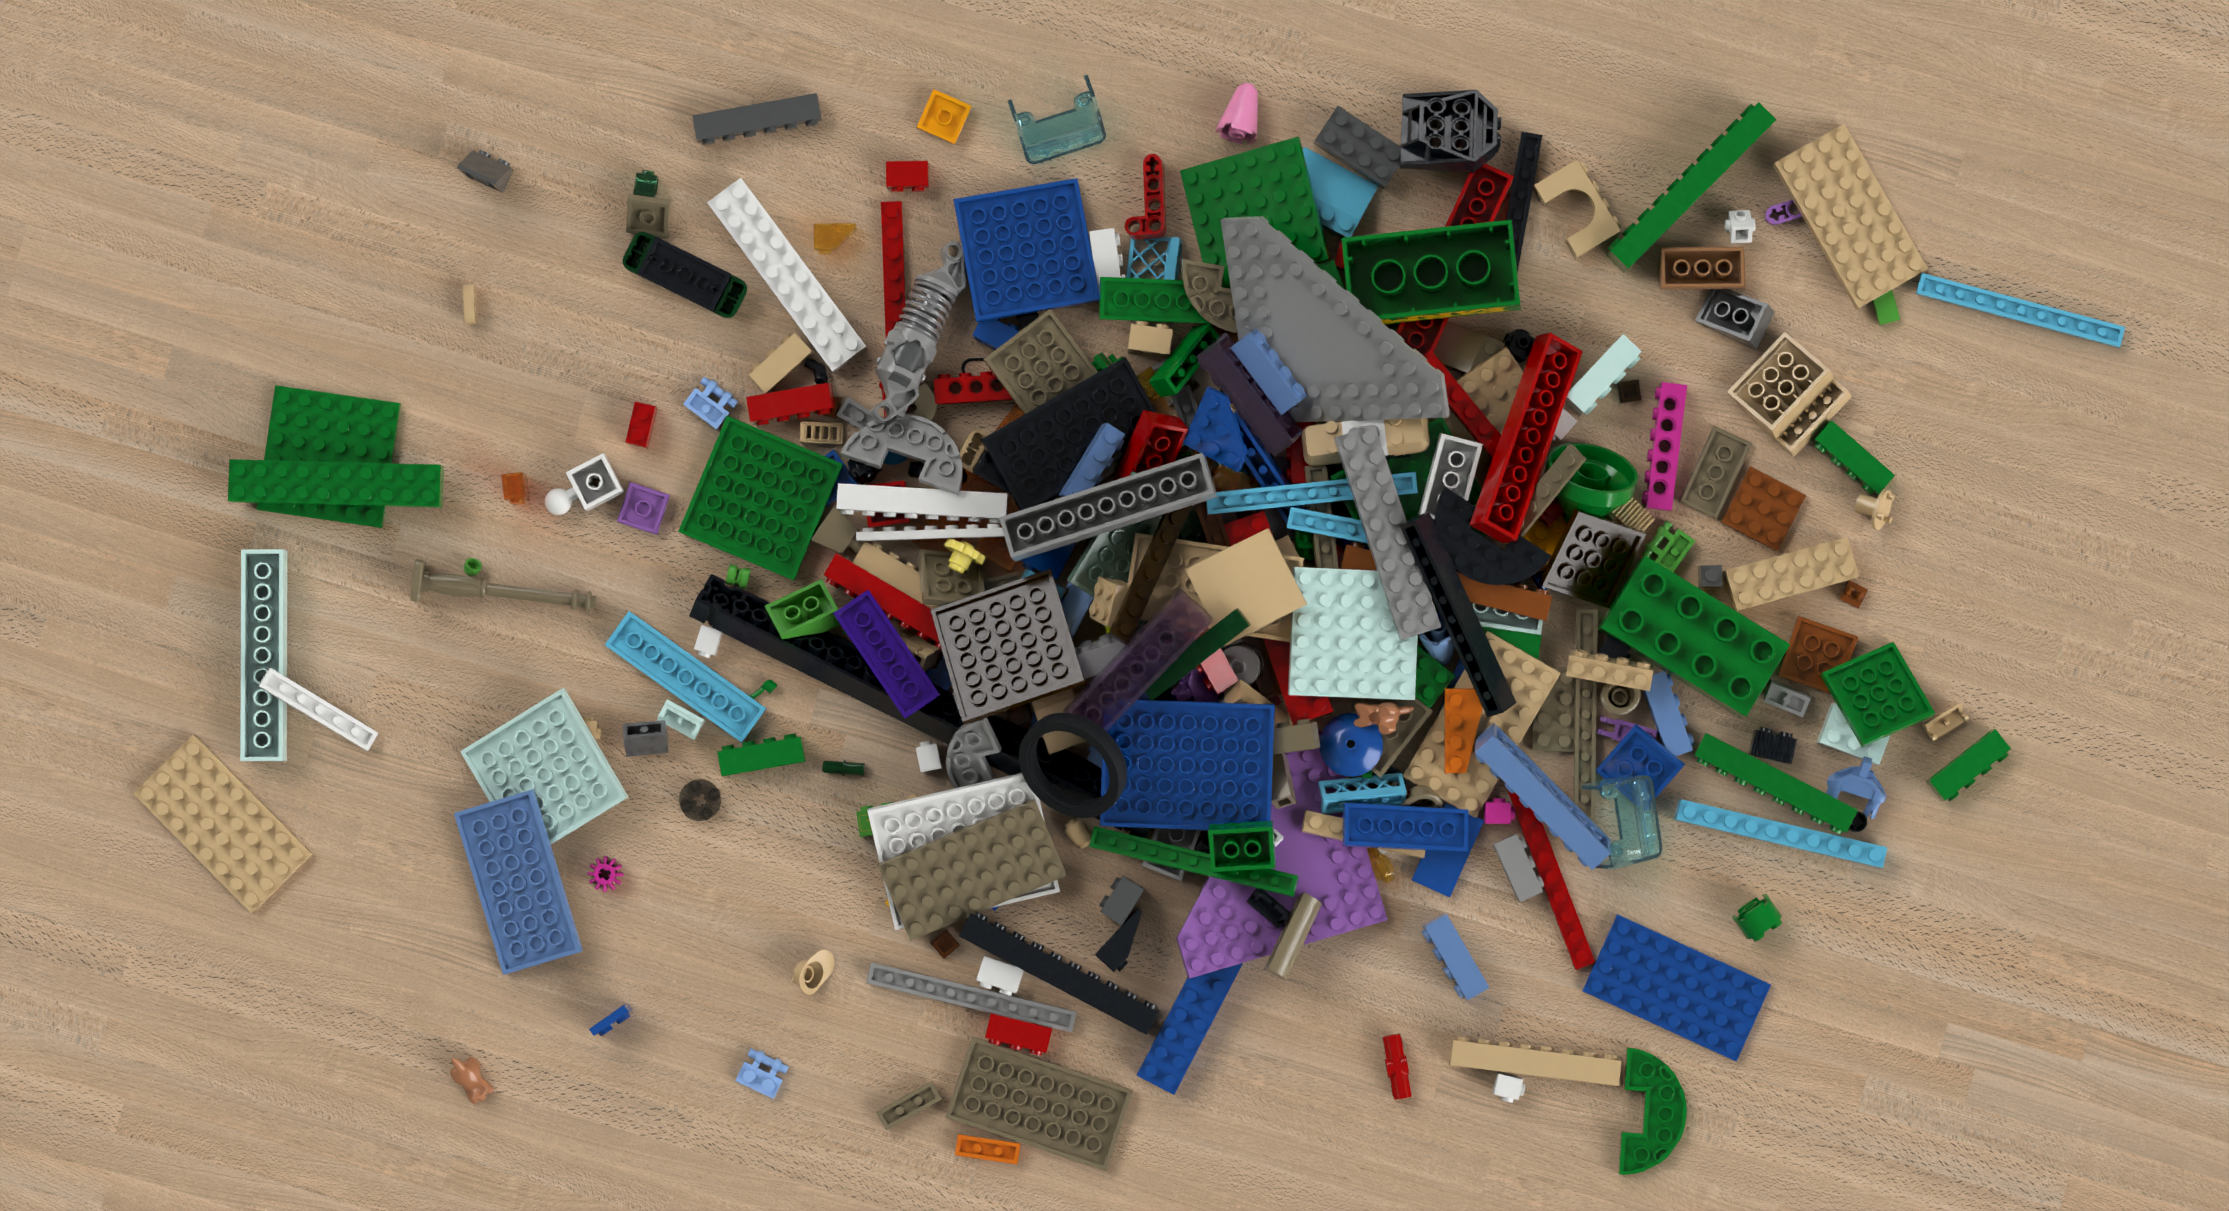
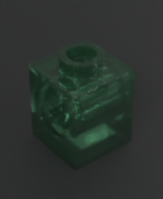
M642 170V173H636L633 195L656 198L659 177L654 175L655 172Z

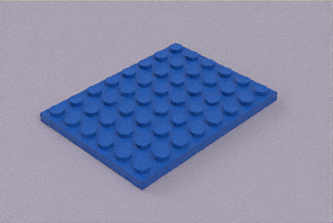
M1104 698L1103 729L1114 739L1124 756L1127 767V781L1117 802L1106 812L1100 814V826L1208 830L1209 824L1271 821L1275 704ZM1103 758L1101 796L1107 793L1109 787V772Z

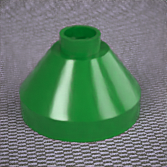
M1587 443L1561 444L1550 451L1544 474L1568 445L1573 444L1586 458L1585 462L1555 497L1564 512V520L1567 523L1575 508L1603 517L1624 505L1633 497L1638 481L1637 471L1627 459L1618 453Z

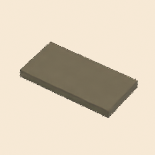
M1713 426L1679 499V503L1717 520L1752 443Z

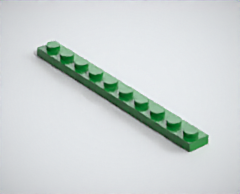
M1094 826L1089 844L1090 848L1294 897L1299 879L1298 875L1273 869L1211 872L1210 854Z

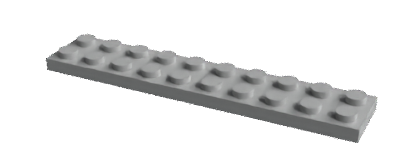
M1375 425L1335 437L1334 441L1399 639L1403 640L1440 628L1441 624L1430 591L1400 528V525L1406 522V518Z

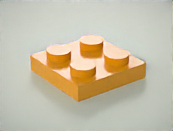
M933 89L916 128L955 145L972 106Z

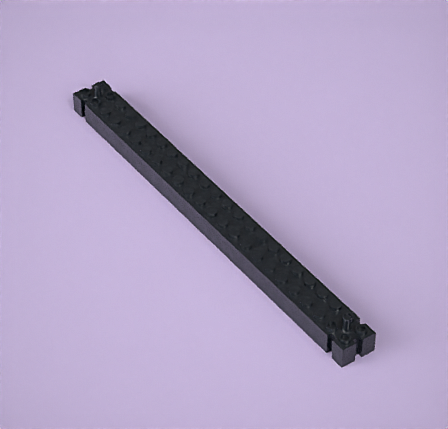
M713 574L710 575L703 590L700 591L695 599L690 617L702 623L708 621L712 628L949 745L955 732L964 724L953 693L935 684L933 685L940 696L904 719L854 644L828 631L782 639L765 609V605L770 604V602L735 585L731 588L725 585V580ZM997 715L987 717L1002 747L999 753L985 756L989 765L1008 775L1022 773L1019 764V749L1028 730ZM1042 737L1039 738L1036 750L1038 763L1052 785L1061 792L1078 799L1091 800L1101 797L1102 768L1066 749L1049 755L1044 739ZM1100 815L1095 816L1094 818L1100 820ZM1115 827L1119 830L1123 828L1125 832H1130L1129 835L1146 838L1151 829Z

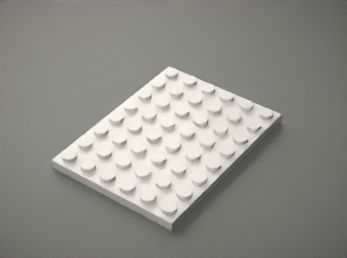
M1022 773L868 808L867 811L879 863L1032 799H1035L1043 817L1040 799L1030 789ZM1058 880L993 907L1060 892ZM884 881L895 930L903 929L905 927Z

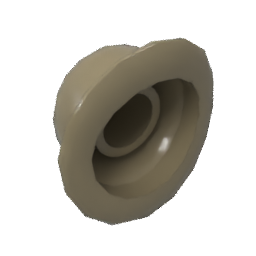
M1606 683L1600 693L1601 703L1612 714H1628L1639 704L1641 689Z
M1419 785L1407 792L1406 800L1401 806L1442 808L1443 801L1435 795L1430 787Z

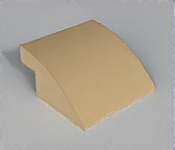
M1786 332L1727 391V394L1743 411L1792 457H1795L1851 398L1850 392L1834 379L1831 370Z
M1269 528L1186 569L1213 625H1216L1237 608L1240 609L1251 624L1226 645L1307 605Z

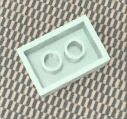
M1831 703L1816 743L1863 760L1864 756L1872 758V764L1879 765L1890 735L1861 747L1838 705Z

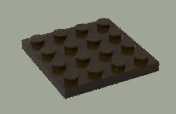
M1575 508L1539 584L1542 587L1610 608L1646 534L1641 530Z

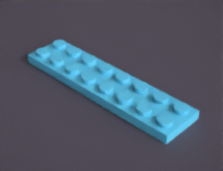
M628 611L605 643L606 647L741 743H743L767 709L630 611Z

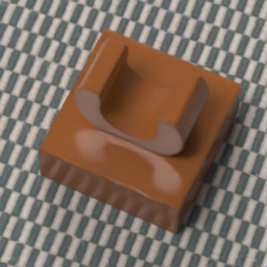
M1848 580L1839 600L1859 609L1868 589Z

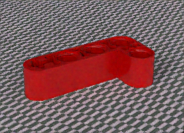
M1149 154L1143 160L1145 216L1130 217L1124 225L1125 231L1134 240L1158 239L1163 237L1167 231L1165 167L1158 155ZM1153 162L1157 163V165H1155L1156 175L1153 174V170L1150 167L1153 166ZM1153 182L1160 183L1156 190L1149 189ZM1153 203H1160L1159 209H1150ZM1160 223L1161 227L1157 231H1152V225ZM1133 225H1140V229L1137 232L1130 231Z

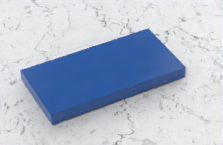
M1445 803L1443 807L1447 809H1458L1447 803ZM1468 814V852L1425 851V857L1420 859L1411 880L1450 897L1484 820Z

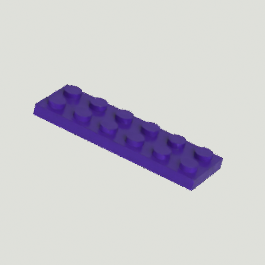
M869 590L833 613L904 719L940 696Z

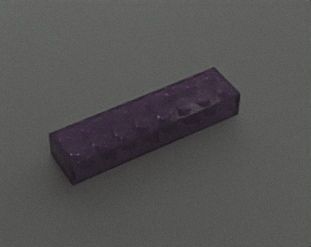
M1180 588L1130 640L1129 644H1126L1067 705L1063 713L1085 717L1098 724L1107 732L1212 623V616Z

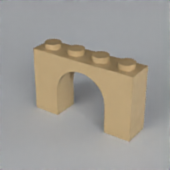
M1578 159L1533 186L1543 205L1567 192L1580 193L1590 201L1593 208L1591 223L1565 241L1575 259L1621 232L1619 220L1616 216H1611L1608 211L1610 209L1608 202L1605 198L1601 199L1597 193L1600 191L1594 180L1590 181L1587 173H1589L1587 167L1583 162L1579 163Z

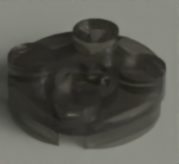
M697 779L687 783L679 795V804L683 813L694 821L711 819L718 813L721 807L720 791L714 783L705 779ZM703 794L706 803L697 806V801L694 799L696 796L699 797Z

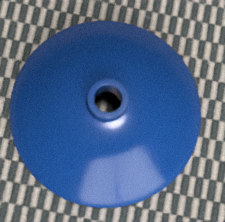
M1346 713L1333 718L1324 727L1320 736L1319 748L1325 764L1335 773L1348 777L1360 776L1369 772L1378 763L1383 751V740L1376 725L1366 727L1355 726L1354 720L1359 718L1356 713ZM1349 740H1353L1355 742V746L1353 748L1347 747V742Z

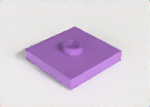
M630 482L617 522L658 535L670 495Z

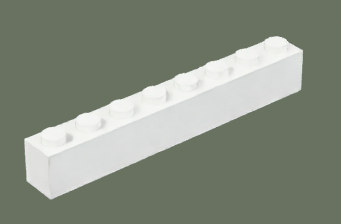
M838 483L836 509L841 510V514L854 515V511H862L864 516H875V512L883 513V517H896V514H905L904 518L917 519V515H926L925 519L938 520V516H946L948 521H959V518L963 517L968 518V522H980L981 519H989V523L1001 524L999 517L1007 515L1008 494L960 491L959 495L941 489Z

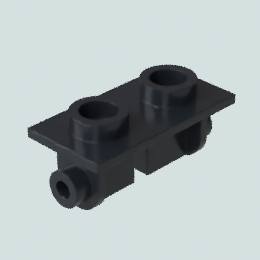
M1256 888L1246 901L1278 929L1291 916L1289 915L1290 911L1262 889Z

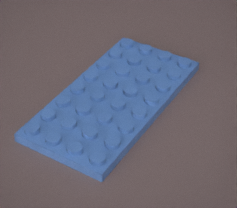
M534 789L454 813L503 975L582 952L581 942Z

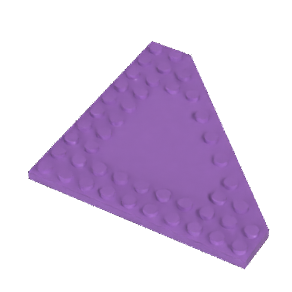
M1318 730L1319 741L1322 733L1320 730ZM1320 748L1284 753L1288 758L1297 803L1276 809L1271 802V821H1273L1274 829L1284 836L1283 840L1275 847L1276 867L1273 870L1298 875L1299 879L1294 897L1270 891L1266 892L1290 912L1299 893L1305 892L1322 903L1303 945L1388 920L1367 848L1343 846V841L1301 832L1304 812L1306 810L1322 814L1319 781L1346 779V777L1335 773L1325 764ZM1332 787L1325 788L1326 794L1337 791ZM1343 812L1326 814L1343 818ZM1213 877L1207 878L1197 901L1176 937L1188 979L1271 955L1286 922H1283L1278 929L1246 902L1256 888Z

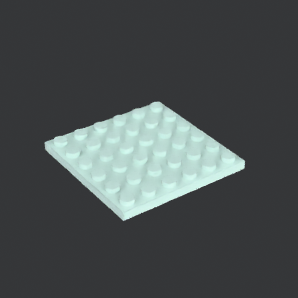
M1293 567V577L1307 605L1291 613L1288 695L1415 700L1418 635L1403 640L1399 639L1378 572L1375 570Z
M565 688L560 689L460 751L489 802L534 789L550 844L555 843L628 798L627 793Z

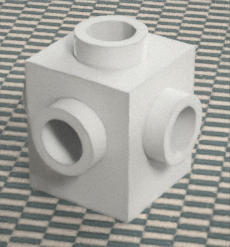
M1750 210L1729 211L1728 220H1725L1724 226L1725 233L1729 232L1730 242H1752V233L1756 229L1755 218L1751 219Z

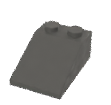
M479 150L478 153L472 151L458 164L457 169L464 176L502 193L513 172V169L509 167V162L500 158L498 161L490 158L491 154Z
M1710 289L1695 321L1740 344L1757 350L1775 312L1767 303L1729 289Z

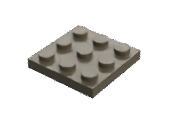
M920 549L918 552L923 604L943 606L984 592L982 565L971 562L968 570L964 571L963 574H959L948 568L950 563L948 561L952 552Z

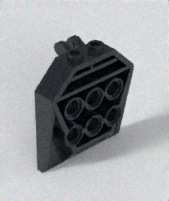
M1478 90L1403 94L1400 169L1474 173L1499 152L1501 135L1497 130H1501V117H1498V109Z

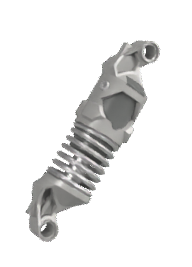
M951 241L940 249V257L943 263L942 268L916 275L913 283L914 286L911 287L914 293L908 294L911 300L905 301L908 307L902 308L905 314L899 315L901 321L896 322L894 329L889 331L884 342L885 350L882 357H878L876 361L878 366L875 372L883 385L886 399L871 410V418L876 423H884L894 416L904 418L908 406L919 396V384L924 382L926 378L925 370L928 364L933 362L937 352L935 348L937 344L936 339L940 338L939 332L943 331L942 325L946 324L944 318L949 317L948 311L952 310L951 304L955 303L958 294L966 285V266L963 248L959 242ZM948 247H952L955 250L954 257L948 254ZM940 304L947 305L948 308H944ZM937 311L944 312L945 315H941ZM880 407L886 411L885 418H882L878 413Z

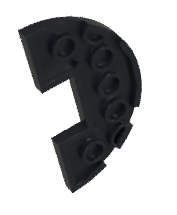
M1444 486L1435 509V526L1455 569L1466 577L1490 585L1513 584L1534 575L1552 557L1520 535H1518L1517 541L1509 542L1505 550L1470 529L1471 525L1469 524L1476 506Z

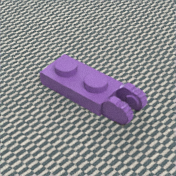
M1600 716L1599 721L1615 725L1613 733L1601 728L1597 729L1596 733L1620 742L1635 724L1620 719L1614 720ZM1640 726L1656 740L1657 730Z

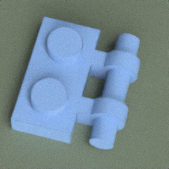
M704 377L700 384L706 387L705 390L701 392L695 388L683 405L718 430L730 414L724 409V406L729 404L734 408L738 401L732 397L733 394L729 391L725 392L717 386V382L714 380L710 381ZM711 393L721 398L718 404L708 397Z
M751 1048L747 1056L755 1060L753 1064L744 1062L735 1081L774 1099L783 1081L776 1074L778 1071L786 1074L789 1066L783 1064L782 1060L778 1058L775 1060L766 1056L765 1052L761 1050L758 1052ZM760 1063L772 1067L770 1073L758 1068Z

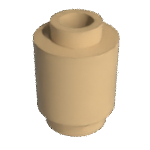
M1073 818L1065 825L1067 829L1064 832L1076 847L1078 846L1082 850L1090 844L1092 832L1081 818L1078 821Z

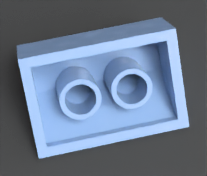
M1068 582L1066 589L1069 591L1066 597H1062L1061 602L1073 639L1094 597Z

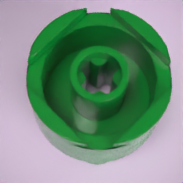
M1763 894V899L1758 900L1757 897L1737 910L1739 913L1737 917L1735 915L1732 916V919L1746 939H1753L1754 942L1763 938L1764 932L1770 928L1773 930L1782 924L1780 920L1782 915L1767 894Z

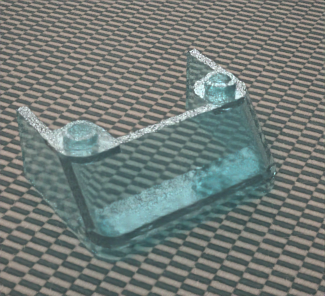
M1088 75L1084 76L1088 91L1080 93L1075 97L1074 109L1035 121L1034 115L1030 112L1016 114L1012 100H1007L1028 163H1042L1100 144L1105 140V128Z
M1635 775L1608 778L1581 785L1582 789L1599 790L1602 798L1606 800L1614 799L1620 840L1611 843L1609 860L1602 861L1595 868L1615 870L1652 860L1661 855L1662 841L1654 786L1649 776Z

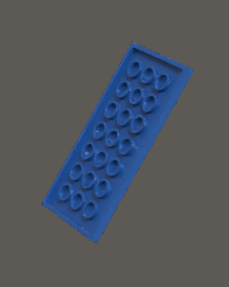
M1616 914L1582 991L1737 1062L1771 984Z

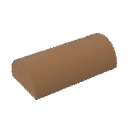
M1660 247L1658 255L1660 290L1745 289L1744 247Z

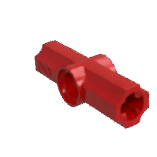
M1401 1035L1384 1036L1382 1038L1386 1055L1385 1065L1391 1082L1393 1098L1396 1100L1412 1097L1408 1078L1409 1068L1406 1055L1404 1056Z

